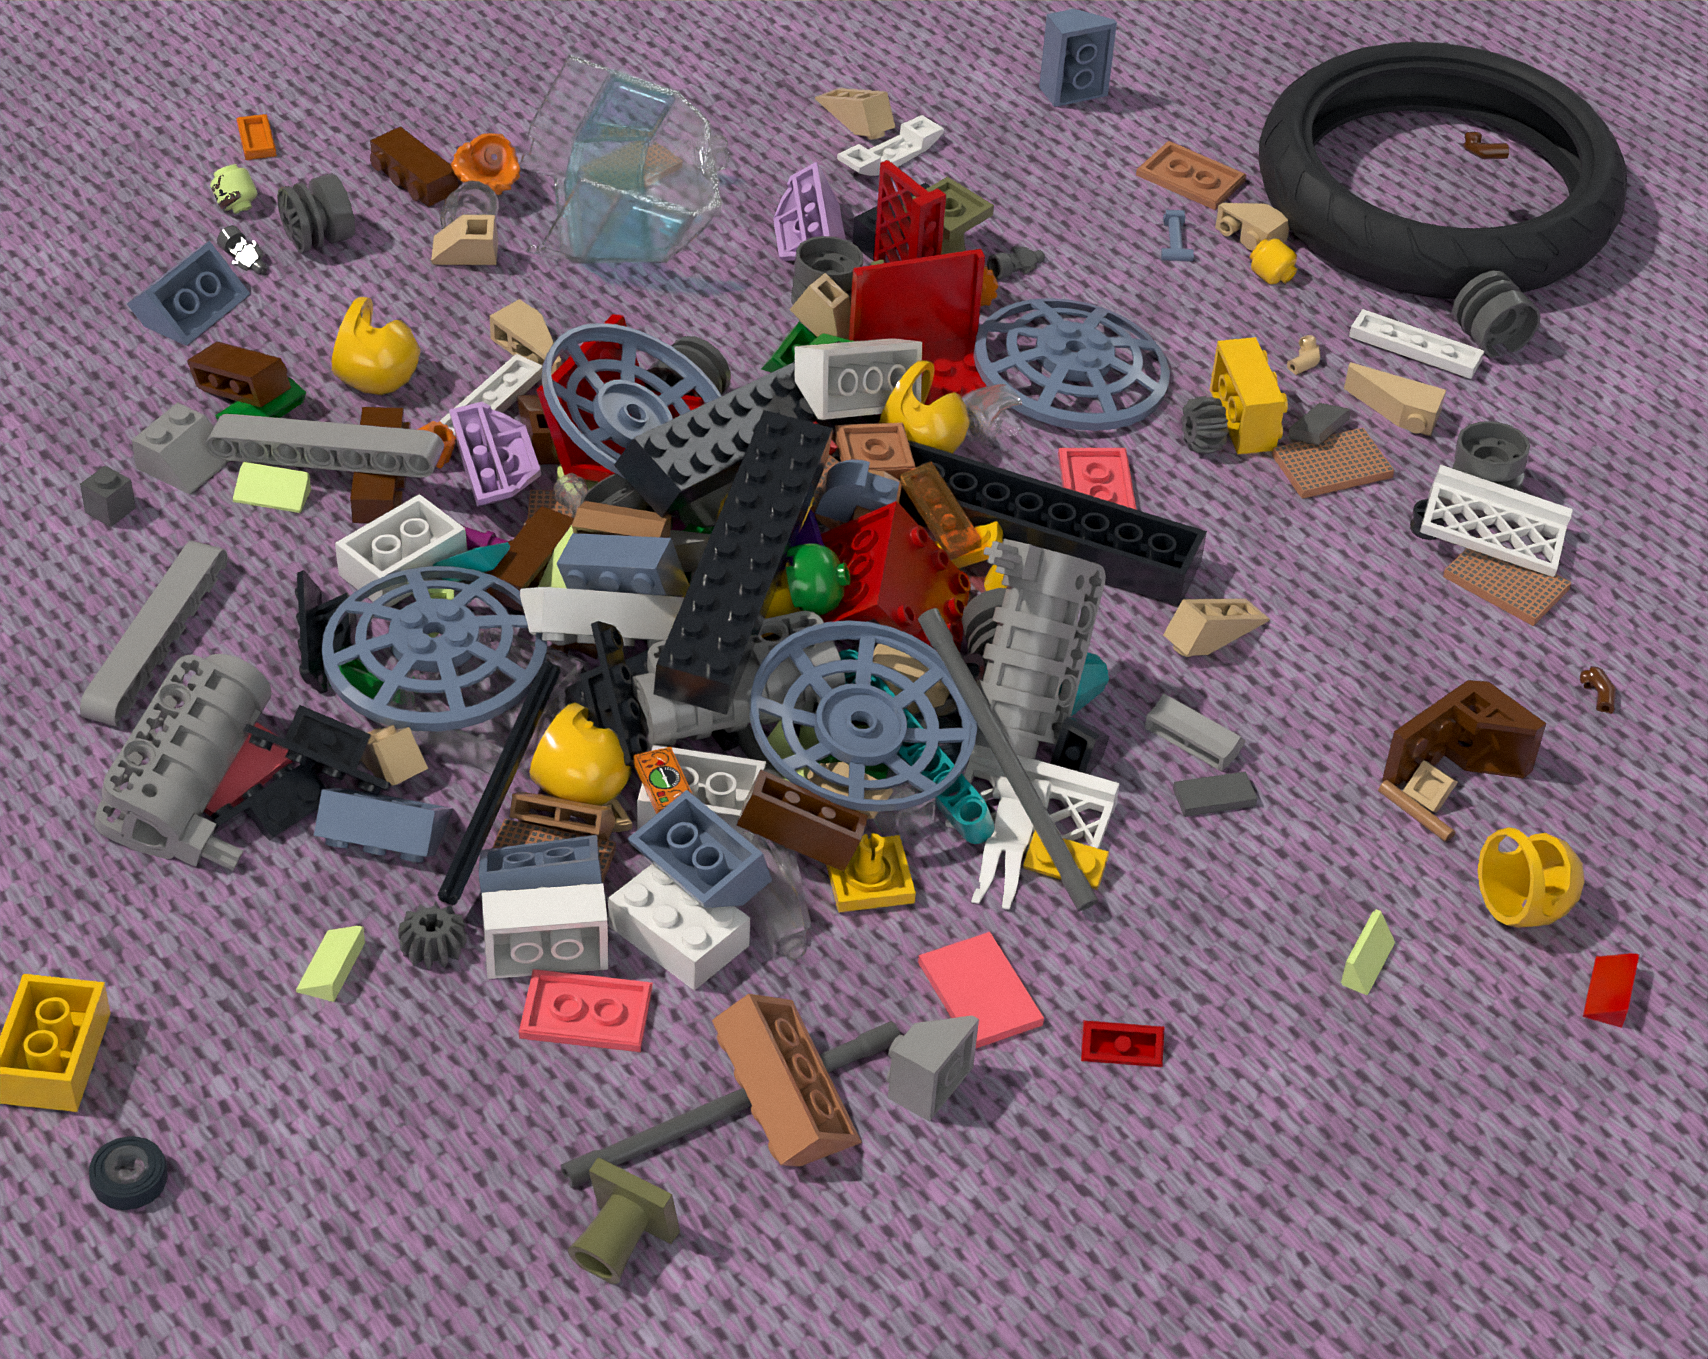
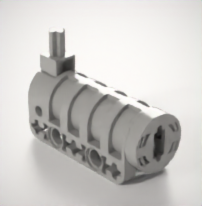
M1004 539L1003 543L993 541L991 548L985 547L984 555L989 556L988 563L997 566V573L1004 574L1002 585L1007 587L1002 607H995L992 621L997 622L993 642L992 644L986 643L983 658L988 659L983 681L977 680L976 683L1015 754L1035 759L1039 741L1056 744L1063 721L1066 717H1071L1106 575L1104 568L1099 564L1030 544ZM1080 609H1081L1080 619H1079V621H1078V623H1077L1078 614H1079ZM1061 683H1062V690H1061V693L1059 694V688H1060V685H1061ZM977 725L975 744L990 748Z
M800 611L764 620L727 715L654 695L656 664L666 640L654 643L648 651L647 668L649 673L633 676L631 683L634 700L638 703L641 711V718L639 720L643 736L648 741L650 751L653 745L673 746L676 739L689 737L692 741L710 737L712 731L724 729L726 732L731 733L746 729L748 723H751L749 716L751 689L755 674L763 659L777 644L788 636L807 627L824 623L820 616L814 612ZM775 633L780 639L772 642L766 641L761 635ZM833 640L810 645L803 649L814 667L831 661L841 660ZM790 657L781 662L770 675L763 689L762 697L783 704L789 688L802 675ZM844 673L823 677L832 689L845 685ZM808 686L798 697L794 708L816 714L821 698L811 686ZM760 711V722L763 725L781 721L778 717Z
M213 654L205 659L196 655L180 657L175 662L105 775L101 790L103 798L98 805L94 819L97 831L103 836L135 851L163 859H171L176 856V858L195 867L200 859L204 857L233 871L244 850L214 837L216 823L201 817L249 736L243 731L246 723L254 726L271 698V687L265 676L250 663L232 655ZM190 670L195 671L196 674L191 677L188 685L184 686L182 684L184 675L189 673ZM182 701L184 702L182 707L176 708V704L179 705ZM160 726H163L162 731H159L156 734L155 729ZM148 757L149 762L145 765H141L142 760H145ZM128 782L127 789L121 791L120 786ZM115 809L121 811L119 819L114 820L113 823L107 821V817L112 816Z

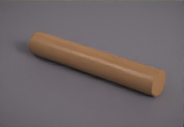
M1385 780L1380 785L1378 792L1444 842H1447L1455 835V830L1390 781Z

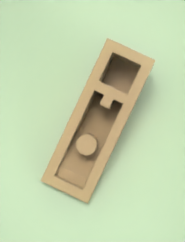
M838 88L815 97L823 107L855 135L867 136L868 140H873L885 136L884 131L895 128L888 93L885 91Z
M518 299L490 315L491 340L512 355H521L543 366L546 354L554 342L543 316L538 310ZM558 356L552 366L551 375L561 366L560 356Z
M1352 362L1348 366L1344 386L1346 391L1398 427L1407 429L1415 434L1421 433L1428 436L1432 435L1439 419L1446 394L1445 389Z
M1183 599L1163 636L1174 644L1173 649L1185 657L1209 655L1265 624L1270 618L1247 599Z

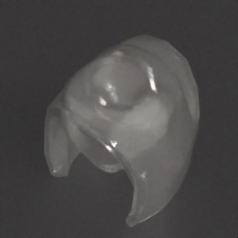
M480 181L462 183L448 195L441 209L440 222L442 230L461 215H495L496 220L499 201L495 192L488 185Z
M997 384L975 389L961 397L966 404L970 423L966 434L982 445L993 447L1003 438L1022 433L1021 426L1012 422L1005 412V409L1022 405L1020 397L1007 384Z

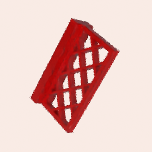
M889 160L880 163L874 261L884 260V263H887L885 262L886 255L889 262L900 261L894 247L897 248L902 261L941 255L946 194L938 188L928 192ZM891 177L893 178L894 183H895V185H896V187H897V190H898L897 192H896V190H895V188H894V186H893V183H892V181H891ZM910 193H912L917 198L913 199ZM898 195H900V197H901V199H902V201H903V203H904V206H905V208H906V210H907V213H905V211H904V209H903V206H902V204H901V202H900V199H899ZM889 202H890V204H891V206H892V209H893V211H894V213H895L896 218H894V216H893V214H892V211H891V209H890V207H889ZM896 221L899 222V225H900V227H901V229H902V232H903V234H904V236H905V239H903L902 234H901V232H900V230H899V227H898ZM887 229L889 230V232H890V234H891V237H892V239H893V241H894V244L892 243V241H891V239H890V237H889V234H888V232H887Z

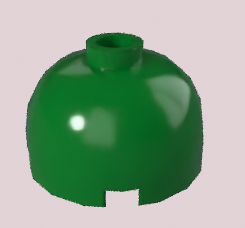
M819 544L791 546L787 551V557L794 556L793 566L786 567L794 607H802L804 611L814 612L819 616L830 613L841 602L844 596L845 585L850 584V573L847 564H841L838 556L830 548Z

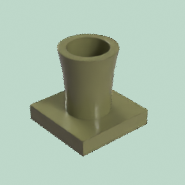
M947 176L926 189L930 192L938 188L946 194L941 255L966 251L965 232L993 216L994 211L993 204ZM903 203V209H904L905 213H907V210H906V208H905V206H904V203Z
M598 1157L590 1168L589 1173L597 1205L601 1208V1211L587 1229L568 1248V1254L583 1270L611 1284H617L620 1282L627 1262L644 1231L672 1244L680 1233L671 1193Z

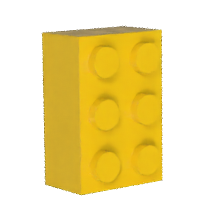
M1256 337L1217 341L1209 390L1212 397L1219 398L1222 406L1226 408L1227 428L1237 454L1273 451V448L1277 447L1278 439H1281L1283 436L1282 418L1283 413H1286L1288 410V401L1286 394L1281 393L1278 387L1276 373L1271 371L1268 365L1266 351L1261 349Z
M32 974L22 975L0 1035V1104L78 1112L111 1014L105 982Z

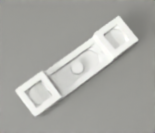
M921 115L901 124L900 135L870 149H866L858 144L838 153L837 159L858 173L876 176L880 173L881 162L889 160L899 167L928 150L943 134L944 128Z

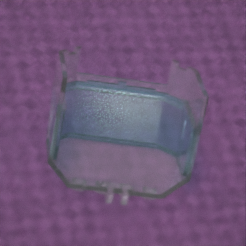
M568 55L530 124L527 137L533 139L529 155L522 154L519 166L554 178L557 218L543 243L538 244V246L529 245L526 252L564 264L667 263L703 232L713 217H717L722 209L723 201L719 194L720 179L717 177V171L725 169L730 159L729 151L726 150L728 146L727 138L723 134L712 136L710 121L679 91Z

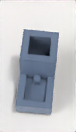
M846 460L839 462L829 469L819 491L815 513L847 523L850 521L856 506L874 511L895 502L899 482L869 473L870 462Z

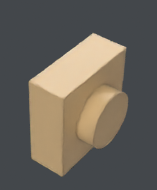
M1423 760L1403 792L1436 813L1458 782Z

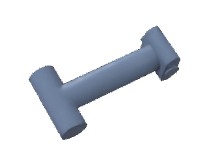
M1165 210V214H1163L1164 226L1169 227L1170 248H1161V260L1193 261L1194 250L1183 249L1181 226L1183 227V223H1185V210Z

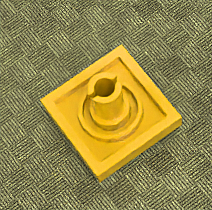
M871 833V838L868 839V835L864 834L844 872L826 865L838 912L915 903L916 892L900 835L881 837L878 834Z

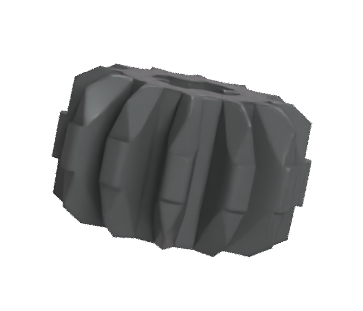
M1200 396L1195 399H1189L1183 407L1184 415L1181 417L1183 422L1181 430L1184 432V441L1187 443L1189 450L1203 454L1220 451L1223 445H1226V434L1229 433L1227 428L1228 419H1226L1225 415L1226 408L1222 406L1219 398Z
M437 902L430 908H426L419 903L417 912L406 911L404 922L399 923L398 938L403 956H409L413 966L424 960L428 971L433 965V961H438L439 964L446 968L448 957L459 960L461 949L465 948L467 942L465 922L462 919V915L455 914L452 905L440 909Z

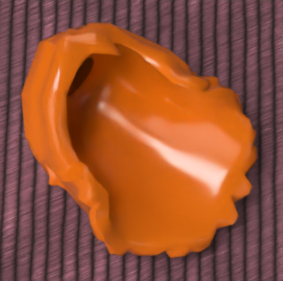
M483 133L477 136L470 143L466 142L460 146L454 154V160L451 162L454 174L459 180L463 181L464 185L470 186L474 192H481L485 195L489 193L501 195L503 191L511 190V185L520 178L521 170L518 157L516 156V149L503 134ZM493 154H496V155H497V159H496V160H494V159L492 158V155H493Z

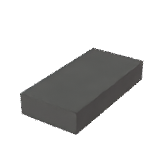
M1319 403L1289 427V438L1320 445L1350 419V408Z
M1246 771L1176 781L1173 785L1174 794L1184 817L1254 807L1257 803L1256 794Z

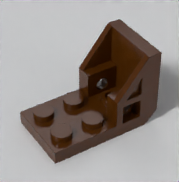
M1467 680L1394 731L1382 780H1388L1395 786H1398L1403 781L1409 783L1423 760L1434 766L1443 756H1446L1464 771L1523 779L1533 771L1547 723L1489 681ZM1463 741L1469 747H1463L1458 742Z

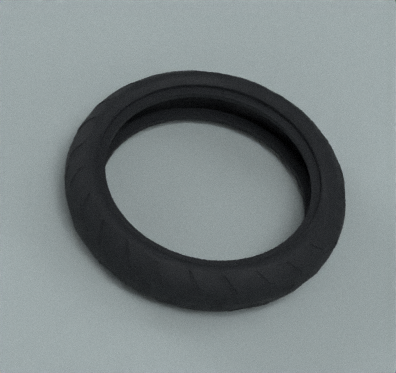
M1399 42L1363 47L1333 57L1308 70L1281 93L1266 118L1259 141V167L1266 194L1272 207L1282 212L1288 219L1289 229L1294 232V235L1317 255L1342 270L1366 281L1409 294L1456 299L1461 289L1472 279L1482 273L1493 270L1504 272L1520 288L1522 293L1545 287L1570 276L1592 260L1607 244L1620 222L1625 208L1627 171L1624 157L1613 133L1609 131V127L1591 105L1559 80L1524 62L1473 47L1434 42ZM1393 111H1431L1453 114L1500 128L1534 147L1557 169L1568 188L1569 196L1551 211L1533 219L1511 225L1488 228H1457L1428 224L1387 212L1350 192L1324 167L1314 146L1326 134L1337 127L1369 115Z

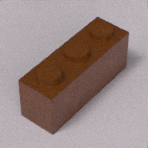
M401 126L370 140V162L374 169L377 171L382 170L390 177L394 185H401L409 192L413 200H420L427 207H430L459 193L458 178L454 174L451 165Z
M216 341L187 360L196 387L207 393L257 407H263L291 388L285 364L281 358Z
M541 506L532 518L530 517L525 521L522 530L516 537L508 541L511 547L497 566L485 573L511 584L519 591L520 589L538 587L555 547L571 527L574 518ZM492 587L487 589V593L497 599L502 605L524 613L523 607L508 595Z
M760 769L744 801L736 826L844 872L861 842L868 815L835 804L808 789Z

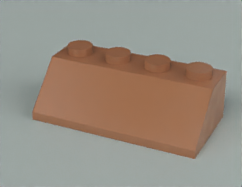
M747 994L712 1019L718 1033L717 1041L728 1054L735 1068L734 1077L745 1090L752 1104V1115L762 1125L769 1140V1151L780 1165L803 1166L862 1143L793 1000Z

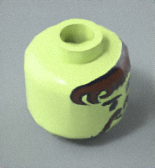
M232 164L214 172L215 178L211 181L210 187L220 209L225 211L233 210L234 214H237L242 210L246 211L252 208L250 202L257 197V190L247 169L238 168L237 164Z

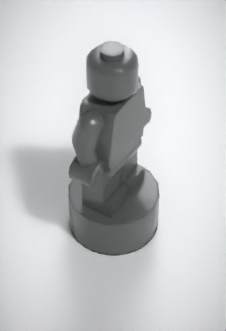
M234 225L224 228L217 237V244L226 253L231 252L236 256V261H232V263L245 271L253 269L258 275L265 274L267 266L261 259L263 258V252L260 250L259 244L253 241L254 244L249 245L245 241V235Z
M1014 246L1010 250L1013 253L1001 252L990 255L987 267L988 270L993 271L996 280L1007 278L1012 272L1019 270L1026 275L1037 268L1036 263L1044 261L1045 254L1041 250L1032 251L1027 247Z

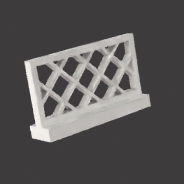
M1440 465L1428 495L1429 500L1420 532L1551 577L1555 576L1566 528L1571 519L1573 509ZM1462 513L1468 521L1459 523L1453 515ZM1442 518L1448 526L1443 527L1431 523V520ZM1495 524L1501 533L1492 534L1486 526ZM1475 529L1482 538L1470 536L1467 531ZM1528 535L1535 544L1526 546L1519 537ZM1542 536L1549 537V538H1553V539H1550V540H1547V541H1546ZM1509 540L1515 549L1505 548L1500 542ZM1542 551L1550 563L1536 558L1534 553Z
M975 744L964 777L970 784L974 776L990 781L993 788L979 793L985 801L993 798L994 784L997 776H1006L991 748ZM1016 755L1030 781L1034 782L1035 779L1051 781L1050 799L1061 800L1066 807L1050 815L1053 823L1071 816L1079 828L1061 835V837L1074 841L1084 836L1089 846L1099 849L1110 817L1117 805L1119 783ZM1088 808L1103 812L1100 820L1085 825L1078 814ZM997 812L991 814L993 822H995ZM947 819L945 826L954 828ZM1031 836L1029 845H1028V847H1027L1026 849H1029V846H1030V843H1031V840H1032V836Z

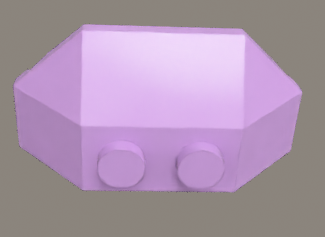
M815 162L790 176L787 183L789 188L782 196L773 218L779 258L783 261H795L796 249L801 242L809 238L831 236L846 240L840 205L820 165Z
M484 402L449 410L462 463L477 507L511 499L542 475L524 424L504 413L492 410L491 406Z

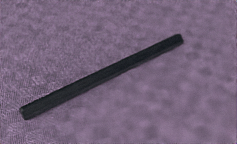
M550 661L543 662L539 668L437 894L438 899L446 902L448 905H456L461 898L561 673L560 667Z

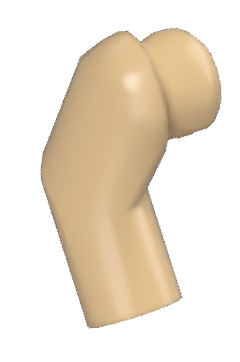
M1313 335L1300 338L1298 342L1301 348L1299 349V356L1287 362V368L1295 375L1315 367L1320 361V346L1316 344V338Z

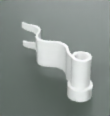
M997 776L994 784L993 798L1000 799L994 824L995 830L985 844L979 878L980 889L975 890L971 903L979 904L994 879L1002 851H1005V885L1002 908L1010 910L1019 882L1023 853L1029 845L1033 825L1007 777ZM1035 779L1031 783L1047 810L1051 794V781Z

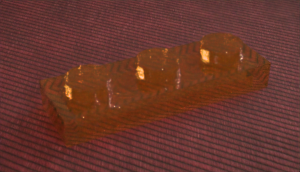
M932 461L900 475L901 485L941 548L948 554L950 560L981 547L979 534Z

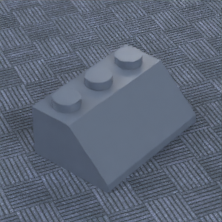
M1077 9L1047 14L1039 88L1054 107L1108 96L1117 22L1114 19Z
M208 241L135 296L127 305L144 327L187 346L250 295V292L213 244Z
M572 533L556 563L567 589L685 596L689 588L671 538Z
M345 787L322 789L314 836L326 838L325 845L348 848L350 842L363 845L362 851L366 853L386 855V850L401 852L400 859L423 862L424 857L435 856L454 808L382 794L377 796L366 791Z
M688 790L684 791L628 837V841L632 846L704 908L742 906L772 881L764 854Z
M597 835L481 850L479 859L481 895L485 892H497L500 890L511 891L537 889L540 887L603 884Z

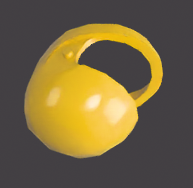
M358 297L347 310L340 325L332 355V372L343 383L363 393L384 395L394 392L406 384L417 368L421 349L411 329L402 320H393L382 328L372 327V300L368 297Z
M917 361L906 371L895 386L882 411L879 424L903 423L908 440L954 454L964 442L970 425L966 404L960 394L954 392L941 397L930 405H924L934 377V364L929 361ZM923 372L920 403L914 396L912 386Z
M572 703L567 705L555 717L540 740L531 761L530 778L544 792L555 798L602 806L620 794L631 776V767L626 766L624 763V753L617 733L609 728L599 729L593 726V722L587 721L588 708Z
M1506 827L1488 836L1480 851L1477 870L1479 888L1483 900L1493 917L1505 925L1517 928L1549 925L1566 916L1580 900L1584 885L1583 863L1570 845L1562 839L1547 833L1533 834L1527 837L1518 829ZM1505 837L1514 839L1519 845L1512 852L1499 851L1498 846ZM1527 899L1525 906L1523 908L1522 904L1524 900Z

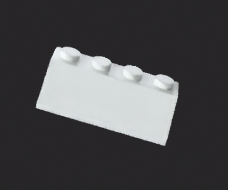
M893 338L795 346V383L818 419L825 420L882 414L885 404L899 380L914 363L922 360V342ZM921 374L912 386L914 396L920 403Z
M553 587L520 589V598L529 632L542 633V640L564 642V635L577 636V643L595 644L591 624L601 621L616 626L622 635L623 646H634L635 640H647V647L650 648L654 643L667 640L684 600V597Z

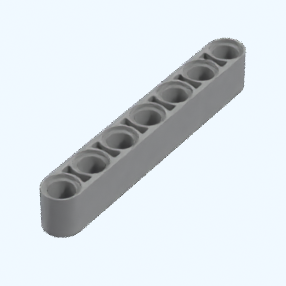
M223 414L219 417L207 439L206 448L212 456L227 461L423 478L433 473L444 449V443L437 434L426 430Z
M192 540L184 546L85 690L80 704V714L83 718L116 727L121 725L117 723L123 714L127 715L137 701L135 696L139 690L145 689L154 676L152 671L156 665H161L171 649H168L172 641L178 640L187 625H184L188 617L194 616L203 602L200 601L205 592H210L218 580L216 576L221 568H226L228 554L225 549Z

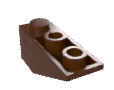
M517 395L521 423L526 426L538 464H560L538 395Z

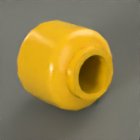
M1280 239L1262 240L1250 255L1252 260L1251 270L1268 284L1273 285L1280 281L1286 284L1297 273L1298 269L1294 267L1297 262V254Z

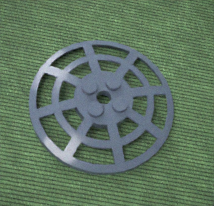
M1043 298L1013 303L990 315L981 325L975 340L973 354L975 366L981 379L991 392L1018 412L1058 427L1098 431L1132 425L1156 411L1162 403L1169 385L1170 370L1167 359L1153 338L1125 317L1086 302ZM1037 310L1022 316L1014 324L999 322L1003 318L1016 313ZM1060 314L1074 315L1087 319L1083 324L1064 321ZM1039 317H1045L1051 323L1043 329L1025 326L1030 321ZM1101 323L1121 337H1107L1096 328ZM1124 329L1132 332L1140 339L1132 338ZM988 332L1008 333L1006 339L1008 357L993 363L990 362L986 349ZM1022 335L1037 339L1035 348L1020 352L1017 346V336ZM1114 348H1130L1133 356V365L1115 357ZM1140 349L1153 351L1161 365V375L1158 383L1141 372L1143 357ZM1037 360L1044 369L1051 373L1050 378L1036 371L1027 362ZM1016 366L1028 379L1044 387L1038 401L1027 397L1013 388L998 373ZM1111 368L1126 374L1120 380L1107 385L1103 379ZM1064 379L1077 382L1090 381L1093 387L1065 384L1063 381ZM1135 381L1152 392L1142 402L1118 411L1111 396L1126 390ZM1057 392L1075 397H1098L1104 413L1068 411L1052 407L1051 404Z
M585 324L568 330L559 336L551 346L542 366L544 395L551 412L561 428L587 455L623 478L625 477L614 466L621 455L602 442L610 439L621 447L627 448L634 437L672 420V415L667 408L670 405L676 408L680 416L691 411L682 397L693 389L697 391L705 403L722 396L705 373L675 348L654 336L616 324ZM590 341L623 344L621 361L598 359L588 362L578 344ZM567 349L578 368L572 373L566 388L552 380L551 369L558 356ZM636 349L662 361L684 379L670 387L656 375L636 366ZM596 372H620L621 380H613L604 384ZM584 377L597 393L593 402L576 394L577 386ZM635 377L658 390L661 395L657 396L644 386L635 383ZM558 397L567 402L570 414L578 428L567 416L560 405ZM578 408L593 414L599 428L591 431L583 421Z
M429 566L407 569L386 575L368 583L349 596L337 608L328 622L323 635L322 657L325 674L333 690L342 701L361 715L375 722L388 726L394 725L395 728L400 729L409 727L412 731H447L483 723L503 714L518 704L529 693L539 668L547 660V641L542 640V633H536L535 649L530 663L524 670L506 657L513 644V627L528 628L525 615H508L501 603L485 592L486 589L492 587L508 595L523 607L520 591L511 584L480 571L451 566ZM427 578H455V579L468 580V581H473V582L468 585V584H464V583H461V582H454V581H448V580H429V581H424L423 579H427ZM408 582L407 585L387 592L373 603L361 602L370 595L387 587ZM428 589H451L461 592L452 600L431 599ZM410 592L413 593L416 602L405 606L401 610L384 606L393 599ZM476 597L486 603L496 615L475 616L466 606ZM347 613L361 614L362 616L356 627V644L334 654L333 639L338 624ZM373 617L391 621L389 633L367 640V629ZM501 627V640L496 651L480 643L479 629ZM434 632L443 634L435 638L428 636L429 633ZM390 647L393 655L399 662L391 671L380 664L371 652ZM473 655L485 661L484 664L473 671L461 676L456 675L455 668L466 663ZM359 657L368 671L384 682L374 700L352 686L341 673L338 666ZM412 669L424 672H439L441 680H419L408 678L407 675ZM499 669L515 680L511 686L496 696L479 704L465 707L461 689L482 681L495 670ZM398 688L420 693L445 692L450 711L416 712L397 709L388 705Z
M861 621L826 622L807 627L788 636L777 644L763 659L755 674L749 698V716L754 736L763 754L775 769L790 782L808 789L835 804L853 810L875 812L902 810L920 805L940 795L965 770L975 746L977 723L938 652L910 634L876 623ZM860 640L857 660H836L814 667L803 651L804 648L826 641ZM878 643L904 652L924 664L929 670L913 683L901 673L884 665L873 663L874 645ZM790 657L802 675L789 688L783 704L762 697L763 689L770 675L781 662ZM837 673H856L855 684H845L834 689L823 679V677ZM871 675L889 681L903 691L892 697L885 691L870 686ZM940 680L948 688L957 704L962 720V728L939 729L935 709L924 693ZM808 686H811L821 698L816 714L794 708L798 697ZM915 702L924 717L927 729L907 728L903 709ZM760 711L781 719L785 739L795 755L781 759L772 748L761 726ZM854 720L864 721L870 728L859 729L851 722ZM793 723L814 728L819 744L804 750L795 734ZM903 742L926 743L921 757L913 766L908 765L896 755ZM962 742L960 754L954 767L939 784L934 783L921 774L932 761L938 743ZM832 755L838 760L848 763L849 778L831 772L818 764L817 761ZM881 763L887 765L897 774L896 776L881 780H864L865 766ZM807 767L825 780L848 787V796L817 786L799 775L796 770ZM906 782L922 791L921 793L898 799H864V790L889 789Z

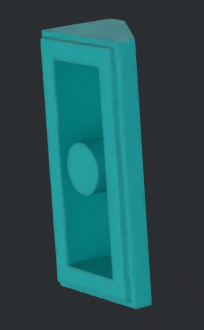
M506 542L479 547L436 562L432 566L459 567L484 573L493 570L511 546ZM442 578L443 580L454 582L461 581V579Z

